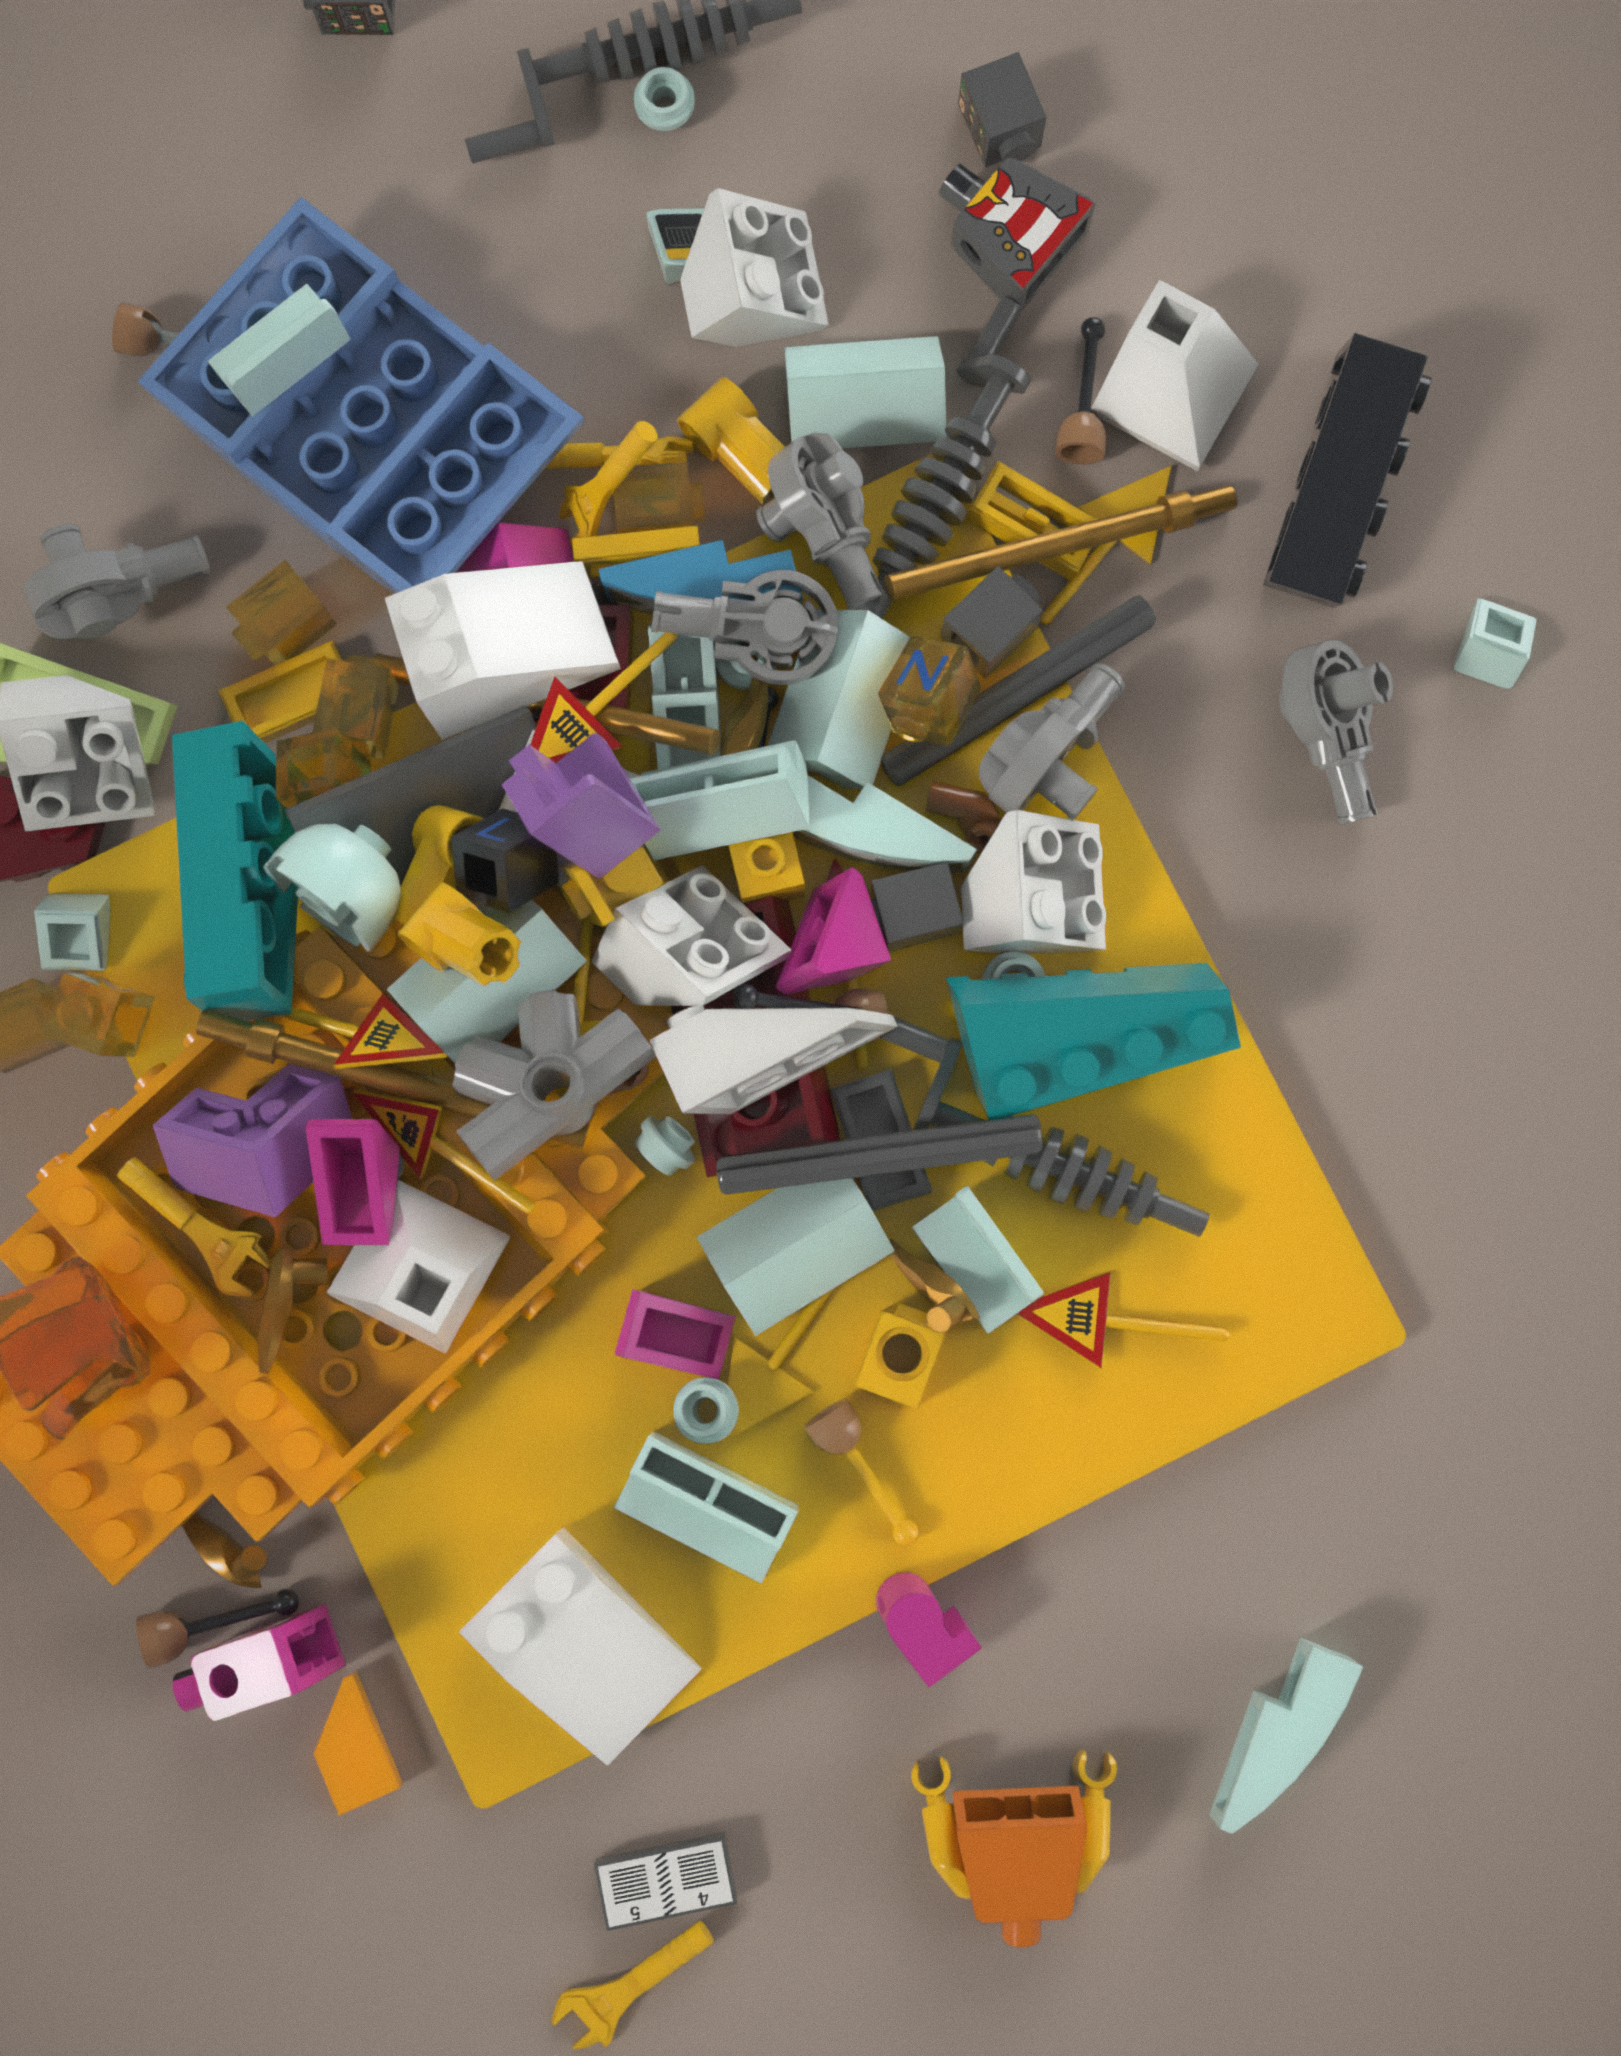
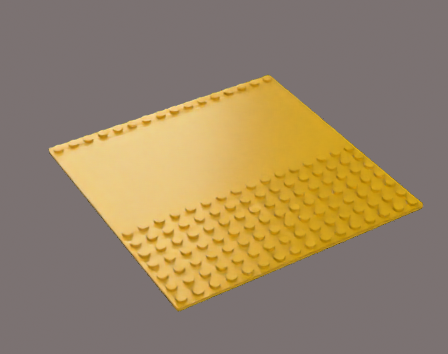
M932 454L925 456L928 458L936 459ZM923 458L860 487L865 502L863 524L871 533V537H869L871 542L864 550L876 577L879 575V568L872 560L877 548L893 550L883 541L882 536L887 524L902 527L894 520L891 514L898 500L909 502L902 495L901 489L908 478L920 479L915 473V468ZM972 501V503L969 504L962 502L960 503L967 509L968 512L971 506L973 505L974 501ZM964 519L960 526L947 524L953 530L954 535L946 546L930 543L939 553L934 562L997 546L989 532L967 519ZM798 530L788 535L787 539L782 542H775L766 534H763L726 552L728 564L791 549L796 572L805 574L817 581L831 597L836 610H848L830 567L813 562L812 552L805 536ZM914 563L917 567L922 566L919 563ZM1009 569L1004 570V572H1006L1010 577H1012V574ZM988 575L895 599L890 605L883 620L920 643L918 650L922 652L929 680L943 655L949 656L930 691L923 688L915 660L884 753L1050 650L1038 626L1022 644L984 679L941 636L944 617ZM801 590L803 607L809 600L815 609H820L816 601ZM631 608L634 615L633 663L649 648L648 627L652 623L653 614ZM800 649L789 655L793 660L792 666L776 667V670H794ZM751 656L756 662L758 661L756 656ZM650 664L631 682L630 704L650 690V714L653 715V685ZM718 674L722 737L730 715L745 697L748 690H740L728 685ZM1065 682L902 786H896L888 778L880 762L873 786L969 844L956 818L925 812L931 782L936 781L982 791L989 795L981 784L979 765L1001 732L1022 713L1033 710L1040 711L1051 698L1067 699L1073 691L1068 682ZM768 683V687L773 688L778 694V704L770 711L765 746H768L788 685ZM414 702L380 719L375 743L369 742L373 724L371 723L348 734L345 738H340L286 764V766L305 784L304 801L448 738L441 739L417 702ZM1098 739L1089 749H1082L1076 744L1062 762L1088 783L1094 784L1099 788L1074 820L1099 824L1100 842L1103 849L1101 870L1103 904L1106 910V950L1028 955L1034 957L1040 963L1045 976L1065 975L1067 970L1090 969L1092 973L1123 972L1125 967L1207 963L1223 981ZM650 741V771L658 770L656 742ZM807 772L808 776L854 803L861 792L860 789L843 788L818 773ZM1037 793L1022 810L1069 819L1064 812L1040 793ZM995 804L998 812L1000 813L1003 819L1006 812ZM176 818L52 877L48 883L50 894H105L110 897L108 967L105 971H85L89 978L104 979L117 989L136 991L115 990L110 988L104 981L90 980L136 1081L153 1066L162 1062L168 1065L186 1049L182 1042L187 1034L197 1026L202 1013L200 1009L186 999L184 988L185 965ZM794 837L805 882V897L789 901L796 933L813 889L826 882L834 858L844 872L853 867L862 874L870 899H872L871 884L873 880L908 872V870L889 869L849 860L811 846ZM728 845L684 854L693 870L703 865L741 901ZM975 853L973 862L966 872H950L961 915V886L980 856ZM671 857L658 859L670 881L681 876ZM553 886L552 888L565 900L560 886ZM298 897L296 935L303 930H308L312 933L318 926H321L336 937V934L299 907L303 901ZM594 923L593 931L602 939L608 924L602 927ZM962 927L960 934L890 951L891 961L857 978L858 989H868L883 993L886 999L888 1014L950 1039L954 1037L961 1040L945 977L969 976L971 980H982L985 967L999 954L964 950ZM1010 971L1007 974H1014L1018 972ZM845 982L808 990L810 1000L835 1004L836 1000L846 992ZM1232 997L1231 1001L1241 1048L1012 1115L1014 1117L1036 1115L1041 1125L1043 1140L1050 1127L1064 1130L1059 1151L1066 1153L1071 1140L1077 1133L1089 1138L1083 1161L1090 1163L1095 1150L1101 1145L1112 1152L1107 1171L1113 1173L1119 1161L1124 1158L1135 1165L1131 1181L1138 1183L1144 1171L1157 1177L1156 1188L1160 1189L1159 1193L1209 1213L1207 1225L1200 1237L1150 1216L1148 1219L1143 1217L1139 1225L1124 1222L1127 1207L1120 1205L1113 1218L1099 1215L1103 1199L1099 1195L1096 1196L1088 1211L1074 1208V1201L1080 1187L1075 1185L1072 1186L1063 1204H1059L1049 1199L1056 1177L1048 1175L1038 1193L1026 1186L1032 1167L1024 1164L1016 1180L1004 1174L1008 1157L997 1159L993 1167L983 1161L925 1168L932 1188L931 1193L873 1212L889 1241L893 1239L912 1256L933 1264L941 1270L912 1227L954 1198L956 1193L962 1188L968 1186L1044 1292V1295L1041 1297L1111 1272L1107 1315L1225 1328L1229 1331V1338L1226 1341L1105 1328L1102 1369H1100L1016 1314L989 1334L984 1331L977 1319L961 1321L946 1332H942L945 1336L918 1410L855 1386L856 1378L881 1311L895 1315L899 1303L927 1314L934 1307L909 1282L890 1254L833 1289L780 1368L813 1390L812 1394L720 1445L719 1441L702 1444L686 1438L675 1423L673 1414L674 1402L684 1385L694 1379L706 1376L614 1355L632 1289L736 1316L719 1380L728 1384L734 1336L770 1360L806 1306L755 1336L724 1288L697 1236L775 1189L726 1195L719 1188L717 1176L707 1178L694 1114L682 1113L665 1074L661 1075L603 1130L647 1176L641 1184L601 1220L602 1224L610 1231L599 1241L606 1248V1251L581 1275L577 1276L571 1269L552 1286L558 1294L557 1298L532 1321L529 1322L522 1314L503 1332L510 1339V1342L483 1367H480L473 1360L455 1377L462 1385L458 1392L434 1413H431L426 1406L422 1408L407 1423L413 1431L412 1435L387 1458L383 1459L376 1452L358 1469L363 1475L364 1480L347 1497L335 1505L336 1511L469 1797L476 1807L481 1809L489 1808L594 1755L509 1684L459 1633L563 1527L702 1667L690 1682L645 1727L647 1728L878 1611L876 1608V1595L880 1585L888 1577L897 1573L910 1572L919 1575L929 1585L1378 1358L1404 1343L1406 1331ZM665 1006L672 1013L671 1006ZM878 1038L875 1042L866 1043L869 1062L866 1069L860 1070L857 1068L854 1050L825 1065L830 1089L892 1069L913 1130L940 1063ZM962 1044L940 1101L984 1120H989L975 1094ZM832 1098L840 1139L844 1140L846 1137ZM652 1116L660 1121L666 1116L671 1117L689 1132L694 1140V1144L690 1149L694 1154L695 1162L688 1169L679 1168L672 1176H668L656 1169L640 1153L635 1145V1139L642 1133L641 1124L647 1117ZM401 1175L397 1179L413 1187L410 1180L405 1176ZM859 1177L852 1178L865 1197ZM197 1195L199 1201L208 1208H217L224 1204L223 1202ZM254 1217L247 1220L240 1230L256 1232L262 1235L259 1246L265 1252L273 1245L275 1239L274 1228L263 1217ZM293 1285V1301L301 1303L311 1299L316 1293L318 1285ZM347 1311L334 1314L326 1325L328 1341L332 1346L340 1350H348L354 1347L362 1335V1326L359 1319ZM907 1334L892 1336L883 1348V1360L886 1366L895 1372L911 1370L916 1366L920 1358V1348L917 1341ZM705 1398L699 1404L698 1414L702 1421L706 1423L712 1422L717 1416V1405L711 1398ZM843 1398L848 1399L858 1414L861 1423V1435L856 1448L903 1518L913 1521L918 1527V1538L909 1546L900 1545L894 1540L892 1533L894 1526L845 1453L833 1454L819 1449L803 1428L814 1416ZM656 1431L799 1505L798 1514L780 1550L777 1551L762 1584L614 1508L631 1475L630 1471L646 1439L652 1432Z

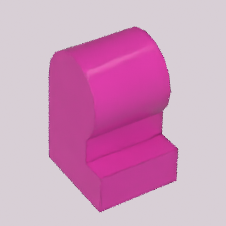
M910 1572L897 1573L888 1577L880 1585L876 1595V1608L892 1640L929 1688L982 1649L970 1626L957 1608L952 1606L943 1613L927 1582L919 1575Z

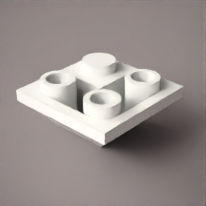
M720 188L711 192L680 278L691 338L740 347L819 332L827 328L829 323L824 303V291L819 279L812 244V232L808 224L806 212Z
M1159 279L1131 327L1090 413L1198 472L1259 363L1215 309Z
M68 675L1 682L0 739L25 831L155 816L154 801L130 699Z
M1021 810L1007 812L961 886L964 950L993 954L1010 951L1042 954L1106 950V910L1103 904L1101 870L1103 849L1100 842L1099 824L1077 820L1071 821L1066 818Z
M702 865L659 886L651 892H647L615 908L613 912L615 920L608 924L591 962L635 1005L703 1006L788 958L791 949Z
M397 1180L394 1221L389 1245H354L327 1292L330 1296L446 1354L508 1244L510 1236Z

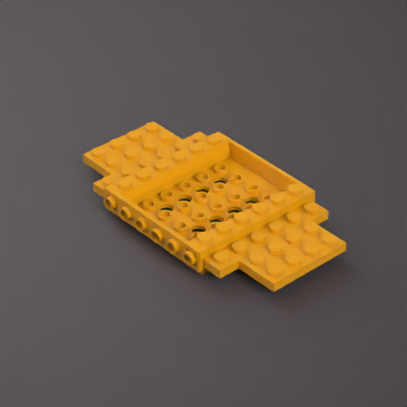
M553 888L532 899L578 950L581 920L577 918L566 901ZM392 921L388 930L371 951H366L362 943L355 947L339 936L334 937L321 926H318L312 933L308 930L298 933L295 943L292 1007L360 1026L383 993L417 1025L386 990L421 958L399 938L397 933L404 925ZM593 931L583 1021H602L619 1008L628 1015L651 1045L650 1040L669 1030L667 1020L674 1015L664 1005H635L591 962L601 941V938ZM575 973L555 991L563 994H573ZM278 1016L262 1018L284 1025L285 1033L340 1050H344L352 1037ZM250 1020L247 1022L254 1023L255 1020ZM519 1025L499 1043L522 1050ZM197 1026L194 1027L182 1042L186 1049L168 1065L163 1062L159 1063L145 1072L134 1085V1089L137 1092L136 1095L119 1110L116 1107H112L95 1118L85 1130V1134L89 1138L71 1154L63 1152L55 1156L40 1169L36 1175L40 1183L26 1195L38 1211L0 1245V1259L37 1299L0 1333V1461L112 1586L122 1583L213 1496L221 1502L256 1542L263 1540L302 1502L310 1508L323 1503L328 1498L334 1506L337 1505L364 1480L363 1475L358 1469L376 1452L383 1459L387 1458L412 1435L413 1431L407 1423L422 1408L426 1406L431 1413H434L462 1387L455 1379L457 1375L473 1360L480 1367L486 1365L510 1342V1339L503 1332L522 1314L529 1322L536 1318L557 1298L558 1294L552 1286L571 1269L577 1276L581 1275L606 1251V1248L599 1241L610 1231L602 1224L601 1220L641 1184L647 1176L603 1130L664 1074L657 1056L648 1063V1076L642 1084L629 1090L604 1096L601 1099L590 1122L582 1150L547 1140L499 1177L500 1180L534 1203L535 1207L531 1213L523 1212L433 1149H431L425 1175L421 1179H419L403 1158L404 1170L402 1175L410 1180L414 1188L510 1236L508 1244L445 1354L328 1294V1289L354 1245H323L314 1182L276 1217L227 1203L217 1208H208L199 1201L196 1194L179 1190L173 1185L152 1126L196 1088L247 1101L288 1064L297 1065L281 1059H276L271 1064L247 1057L245 1055L246 1049L197 1035ZM447 1054V1058L390 1063L397 1067L453 1083L455 1077V1062ZM341 1078L352 1119H373L352 1093L356 1089L418 1101ZM552 1090L546 1096L545 1101L551 1102L560 1099L557 1090ZM443 1108L435 1136L483 1167L456 1132L474 1117ZM133 1157H136L149 1170L153 1171L156 1176H159L163 1182H166L190 1202L204 1217L229 1230L240 1231L243 1224L251 1218L263 1217L268 1220L275 1232L273 1245L266 1252L271 1264L276 1253L284 1245L293 1250V1259H327V1284L318 1285L317 1291L311 1299L301 1303L293 1301L292 1312L284 1324L280 1346L269 1374L259 1373L258 1335L270 1269L248 1256L234 1276V1279L254 1291V1294L252 1296H232L221 1293L215 1284L207 1261L195 1242L117 1177L122 1167ZM341 1311L354 1314L362 1326V1335L359 1342L348 1350L335 1348L330 1344L326 1336V1325L329 1319Z

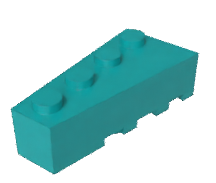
M244 721L173 734L172 749L186 999L201 1011L207 1009L244 1021L291 1014L298 909L296 891L298 888L292 883L284 893L265 873L263 866L277 849L295 833L285 810L297 805L296 802H304L305 784Z
M1207 963L1125 967L1123 972L1092 973L1090 969L1067 970L1065 975L1029 977L1027 973L1000 974V979L971 980L969 976L945 977L974 1091L989 1120L1005 1118L1241 1048L1229 988Z

